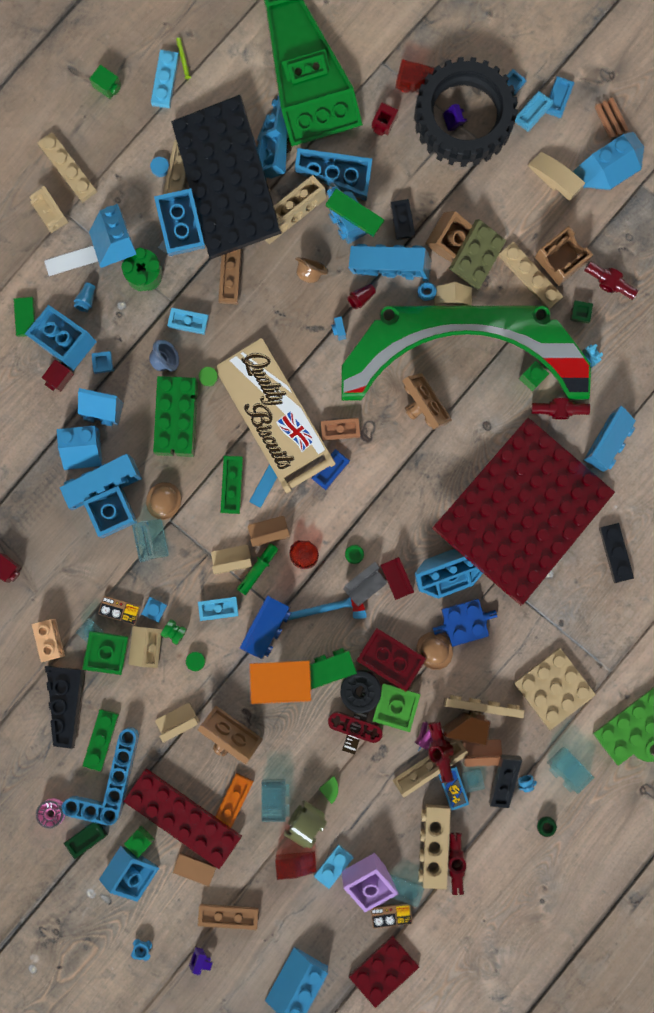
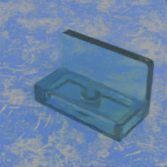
M161 519L142 521L132 525L139 562L169 556Z

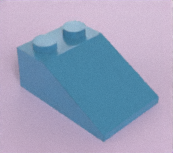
M50 305L45 308L25 333L26 336L72 371H74L97 342L86 330Z

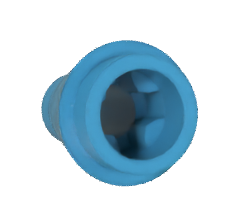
M86 282L75 298L74 307L79 311L88 312L89 309H92L96 288L93 284Z

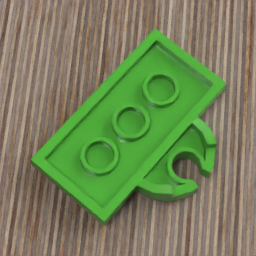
M654 687L593 733L617 766L632 755L645 762H654V756L650 753V748L654 745Z

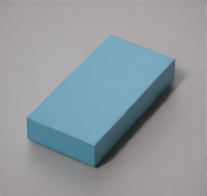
M538 91L519 112L515 123L529 132L553 105V100Z

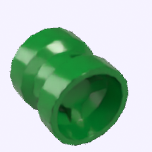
M170 619L161 632V636L170 638L172 643L178 645L187 629L183 626H177L176 622Z

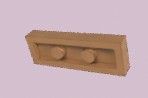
M241 249L221 256L219 303L238 304Z
M200 904L198 926L257 930L259 908Z

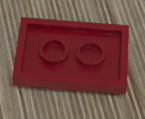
M376 628L356 661L407 692L426 658Z
M392 935L349 975V979L376 1008L420 967Z

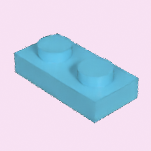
M171 308L167 326L172 329L205 335L209 316Z
M237 597L198 602L200 621L239 616Z
M338 844L316 871L314 877L330 889L354 856Z

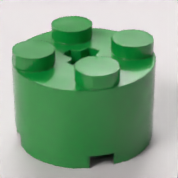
M140 247L136 248L137 255L123 260L121 266L123 275L129 285L137 291L154 290L162 281V266L153 252Z

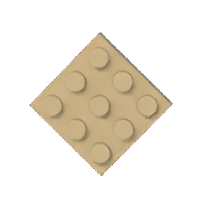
M561 648L555 650L514 682L515 686L549 730L553 729L596 695Z

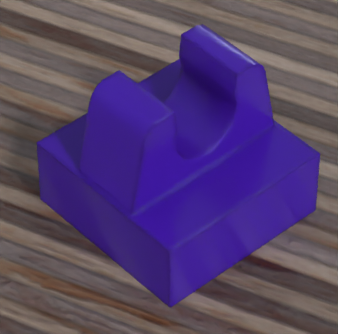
M453 104L443 113L448 131H454L467 122V118H464L462 115L464 110L460 108L459 104Z
M195 947L189 964L192 974L200 975L202 970H211L213 962L210 961V957L206 956L202 948Z

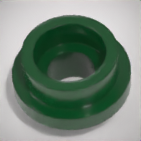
M542 817L537 823V830L542 836L550 837L555 834L557 824L551 817ZM545 823L550 824V827L547 830L543 828V825Z

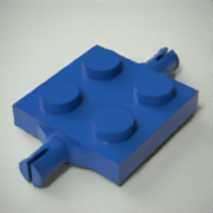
M477 598L441 609L443 625L432 629L434 635L446 632L451 646L454 647L488 637L487 620L497 618L498 616L496 610L484 613Z

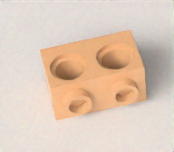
M56 619L32 624L40 661L46 662L65 657Z

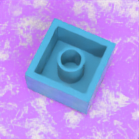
M116 486L83 501L95 531L100 538H105L138 523L123 488L120 486Z

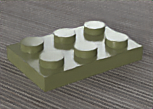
M480 219L475 220L449 269L475 289H480L506 240Z

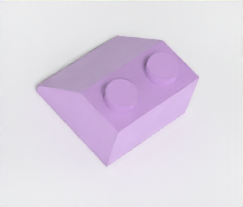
M375 853L342 871L343 888L364 912L398 895V890L385 864Z

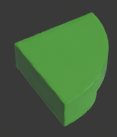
M334 775L319 788L331 804L338 795V783Z

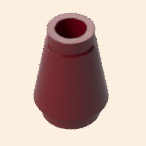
M368 284L351 292L350 296L347 297L348 302L354 309L362 308L376 293V290L372 284Z

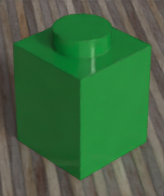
M101 64L89 78L92 87L109 99L120 91L121 83L118 76Z
M535 361L519 379L533 392L549 373Z
M140 826L124 845L139 858L155 838Z

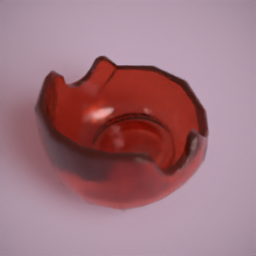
M297 540L291 545L289 556L295 567L310 569L318 562L319 552L317 547L309 540Z

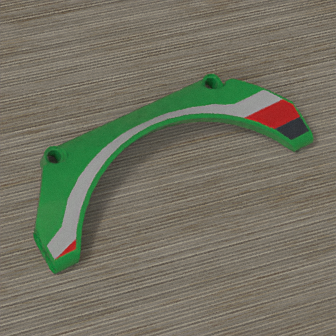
M385 306L380 311V320H374L343 362L341 370L342 401H361L375 379L395 359L423 343L452 335L468 334L493 337L525 350L551 372L569 400H589L591 366L560 322L556 319H550V311L545 306ZM387 309H391L394 312L391 320H386L383 316ZM542 309L544 311V317L538 320L536 318V312L537 310Z

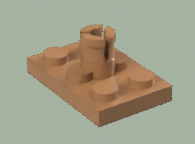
M422 373L408 376L402 380L406 392L415 400L405 407L406 413L411 419L414 420L423 413L427 425L432 427V429L444 426L452 421Z
M218 706L213 708L198 728V731L205 737L215 742L213 750L217 755L225 756L229 752L245 765L263 740Z

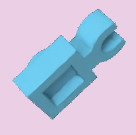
M591 344L582 351L590 362L591 368L602 360L600 357L603 356V353L598 352L597 344Z

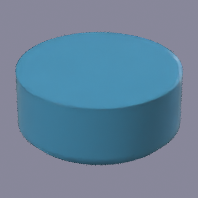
M163 157L154 158L150 164L152 173L157 177L166 176L169 169L168 161Z

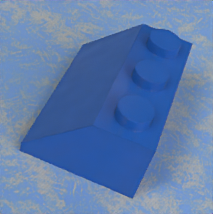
M267 596L239 648L260 659H264L265 656L268 657L273 649V646H271L273 640H278L282 632L280 627L283 621L287 623L292 614L289 611L291 607Z

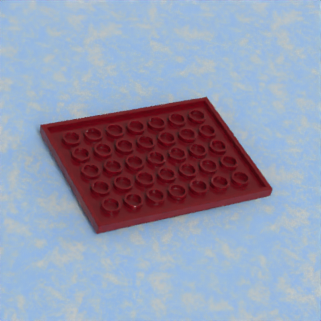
M528 417L432 529L522 606L609 501L615 491Z

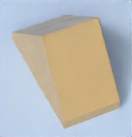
M457 282L435 286L437 293L434 298V306H472V287Z

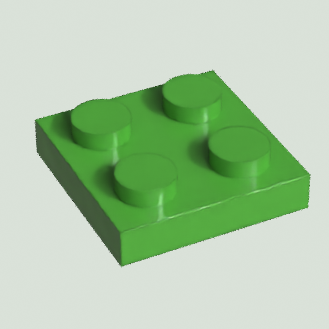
M383 683L381 698L376 706L372 721L410 732L421 694L408 690L405 692L398 687Z

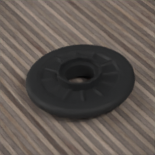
M357 670V674L344 678L340 688V695L344 705L349 710L356 713H366L374 709L379 703L381 685L372 673L365 670ZM359 686L365 688L366 692L363 697H359L356 694V689Z

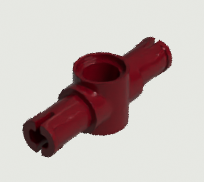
M590 261L584 269L585 272L597 278L600 288L608 293L619 292L632 300L639 291L627 284L623 279V274L614 268L603 269Z
M554 398L549 403H532L531 414H545L552 416V419L564 420L569 419V416L572 417V415H590V404L573 403L568 398Z
M441 722L429 723L428 726L432 737V747L428 751L429 758L438 766L442 783L454 781L450 766V757L453 756L454 748L443 737Z
M452 832L449 833L450 851L448 853L449 876L452 882L451 893L452 895H458V893L463 895V877L465 876L467 865L464 860V851H462V833L456 832L455 839V834ZM456 859L462 861L458 868L452 867V862Z

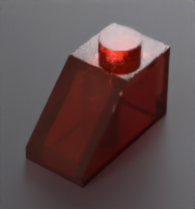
M402 59L395 88L404 93H414L420 89L421 84H424L425 77L429 73L433 75L435 67Z
M315 851L276 855L277 880L299 878L317 872Z

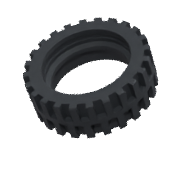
M458 57L455 63H452L451 59L447 60L443 68L440 65L436 66L433 75L429 73L425 77L424 84H421L414 114V121H416L415 130L416 133H420L419 140L421 144L426 143L428 145L427 151L430 154L434 151L437 154L436 159L439 161L445 158L449 160L448 164L452 166L454 162H460L461 167H466L468 162H473V166L479 165L480 160L483 158L485 162L489 161L493 153L497 155L501 151L502 146L506 145L517 117L518 110L516 106L518 100L517 97H513L514 86H508L507 84L508 76L506 74L501 76L499 74L500 68L497 66L494 68L489 67V61L484 60L483 63L476 62V57H471L470 61H464V57ZM455 86H471L483 91L491 98L497 109L494 127L487 135L474 140H462L448 135L438 126L434 118V105L438 96L443 91Z

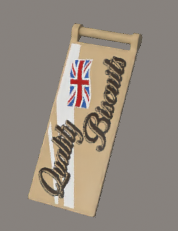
M262 338L215 366L217 374L287 494L292 491V488L327 467L336 465ZM320 456H325L326 460L293 480L286 481L285 477Z

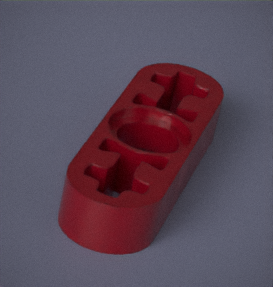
M333 712L328 718L329 727L335 731L371 743H377L382 738V729L377 724L341 712ZM336 716H339L342 722H345L346 718L349 719L346 730L343 729V724L338 723L337 726H334V722L331 719H335ZM352 722H358L361 725L359 732L354 733L350 730L349 726ZM364 725H368L366 730L373 731L375 728L379 735L371 738L370 733L365 732V736L361 734L364 731Z

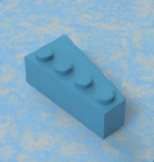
M125 454L109 463L101 465L93 471L82 474L77 479H70L64 482V486L60 487V490L68 508L74 510L83 506V501L116 486L126 487L141 480L142 477L134 459L130 455Z

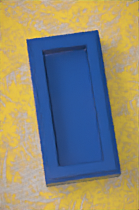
M336 449L331 453L336 465L327 467L311 478L324 490L329 488L350 462L349 459Z

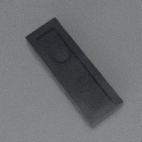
M619 523L600 527L599 531L613 582L618 583L634 579Z
M501 754L489 799L490 807H510L522 764L521 756Z

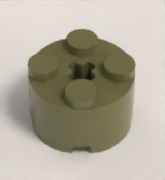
M304 800L302 802L303 807L299 805L287 823L290 825L289 830H284V836L303 848L308 847L310 849L316 841V834L325 828L327 821L324 820V812Z

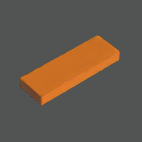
M236 772L215 817L232 828L254 781Z

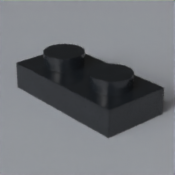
M409 199L390 202L396 240L415 237Z

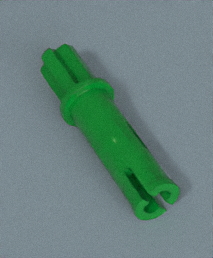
M270 543L262 555L257 557L258 560L236 588L244 595L248 594L265 568L270 566V561L278 552V548Z

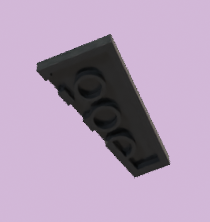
M45 666V673H47L48 682H46L47 691L49 690L50 702L48 703L52 716L53 746L73 749L75 748L84 670Z

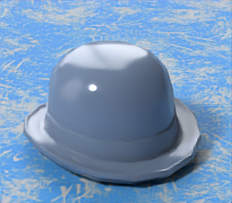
M157 340L153 344L149 361L155 370L174 372L179 365V356L171 343L165 340Z

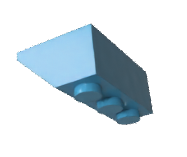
M118 204L100 210L89 231L100 268L137 255Z
M620 406L611 412L583 460L602 472L614 466L616 462L614 458L617 452H622L626 445L624 440L627 436L630 437L635 430L633 425L636 420L624 407Z
M293 947L265 1002L276 1013H307L328 975V966Z

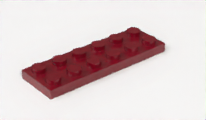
M147 768L123 801L219 870L242 837L241 834Z

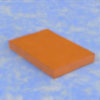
M310 661L250 663L251 704L311 701Z

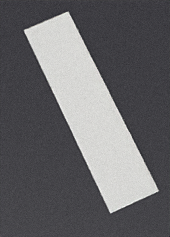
M90 246L45 260L44 262L48 275L52 276L97 262L98 259L94 246Z

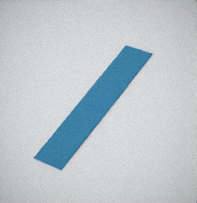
M270 464L249 501L260 508L277 479Z

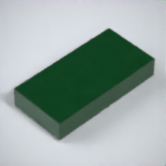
M92 822L63 844L75 860L108 834L101 824Z

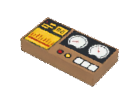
M103 596L98 614L136 625L141 606Z
M410 902L381 905L371 909L373 929L412 924Z

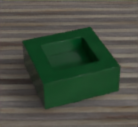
M575 300L570 320L589 324L593 303Z

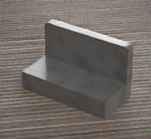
M376 562L367 567L344 587V591L357 606H360L387 584V581L378 572L380 567Z

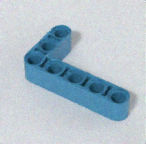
M126 728L119 734L104 801L71 796L62 805V811L66 816L104 825H112L120 818L139 740V733L135 728ZM126 732H130L133 735L132 742L125 740L124 735ZM122 751L127 752L129 755L128 761H123L120 758ZM116 771H121L124 774V780L116 778ZM113 790L119 793V800L112 798L111 792ZM70 801L75 802L77 805L76 811L69 808ZM88 806H93L96 809L95 815L89 814ZM107 810H112L115 813V819L107 817Z

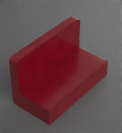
M399 557L380 565L395 600L414 593Z

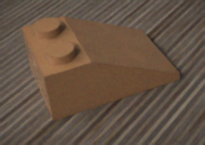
M456 211L444 212L425 244L439 256L452 263L472 225Z

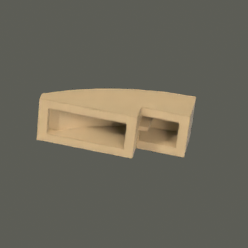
M540 152L528 164V167L554 191L557 189L569 201L585 185V182L570 169L543 152Z

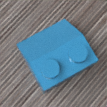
M79 388L78 414L83 417L84 421L94 423V420L102 421V425L111 427L113 424L119 425L124 403L117 396Z
M96 426L57 429L58 450L64 470L100 467L102 465L99 428Z
M120 846L99 878V881L109 893L138 902L159 870V867L142 855L137 858L128 848Z

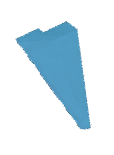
M279 95L277 100L273 99L272 112L266 116L257 138L259 142L257 150L265 177L271 179L286 173L287 130L280 108Z

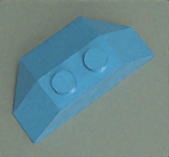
M634 132L623 134L593 153L572 172L585 182L583 188L611 190L642 169L644 146Z
M452 549L425 559L415 572V577L420 592L439 599L473 586L483 573L456 549Z

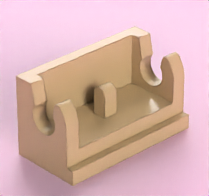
M45 186L30 196V202L50 233L68 223Z

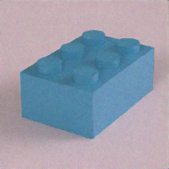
M192 189L154 196L167 254L174 256L205 249Z

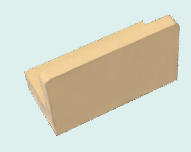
M248 545L211 552L212 568L215 575L253 567Z
M133 626L129 665L158 668L162 629Z
M186 703L155 720L161 732L160 738L163 743L200 723L190 703Z

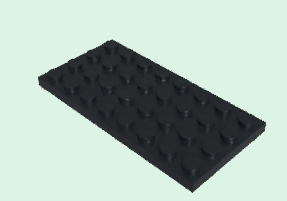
M239 94L171 121L189 187L192 189L209 257L214 259L282 234L241 95Z

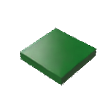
M89 631L82 669L122 675L128 636Z

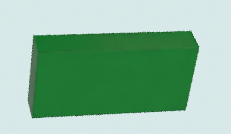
M33 297L14 298L17 337L26 336L25 333L35 322Z

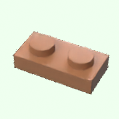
M359 418L321 421L322 441L360 438Z

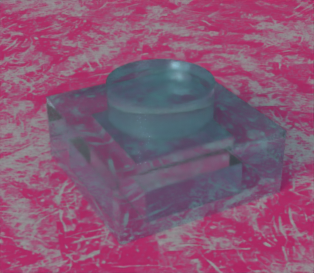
M89 617L75 631L86 642L89 631L103 632Z
M480 768L461 773L466 793L485 789Z

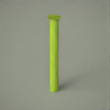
M178 37L176 41L184 69V79H190L191 76L189 75L181 38Z

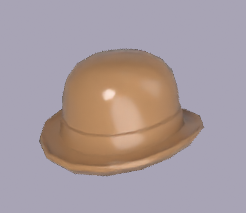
M301 257L295 258L299 262L297 276L307 283H315L321 275H327L328 273L327 267L318 261Z
M161 482L150 489L146 505L151 516L158 520H166L172 518L178 512L181 505V494L175 485L169 482Z
M429 632L418 640L417 653L426 658L424 662L426 667L432 670H441L448 666L453 657V649L449 640L444 635H434V632Z

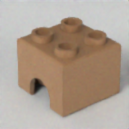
M570 226L540 248L535 256L536 260L558 286L587 264L593 256L587 247L582 248L576 242L575 232Z

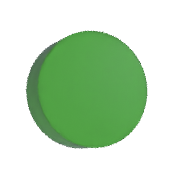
M204 367L199 372L198 377L202 385L210 387L216 384L218 374L214 368Z

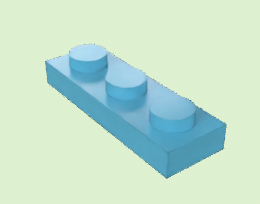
M160 50L151 98L152 106L170 108L179 60L178 52Z

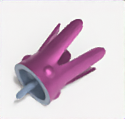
M423 722L420 734L415 741L420 746L418 751H420L421 747L428 750L432 741L430 730L426 733L427 722Z

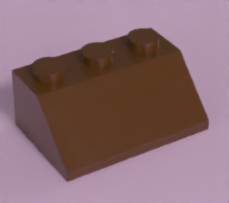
M469 710V713L463 712L444 725L442 733L446 738L487 745L491 721L481 712Z

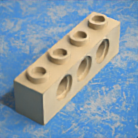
M313 175L274 205L282 234L327 199L325 187ZM282 234L268 238L265 241L271 244Z
M425 804V810H421V822H424V829L420 831V842H423V849L419 851V862H422V870L419 869L418 882H421L423 888L447 889L449 805ZM432 822H439L440 827L438 830L433 831L430 829V824ZM432 842L439 843V847L435 851L429 849V845ZM431 862L438 863L437 869L433 871L428 869V865Z

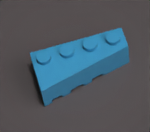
M297 148L296 173L308 178L313 175L320 183L332 188L337 186L342 192H352L355 197L367 201L372 167L371 158Z
M357 244V246H351L348 268L352 274L378 276V273H382L387 278H394L400 275L405 277L406 280L422 277L423 281L429 282L431 258L426 248L419 245L407 248L403 245L386 247L385 245L377 244L375 247L366 244Z

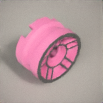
M51 798L41 803L36 810L38 824L47 829L58 826L65 819V814L62 811L63 802L59 799ZM49 810L54 811V816H48Z

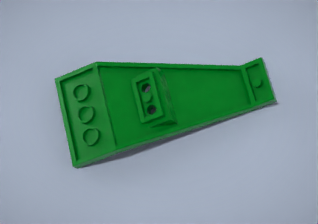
M264 0L280 108L291 147L362 126L354 88L304 0ZM315 62L319 64V68L317 70L313 69V64ZM296 68L301 69L300 75L295 74Z

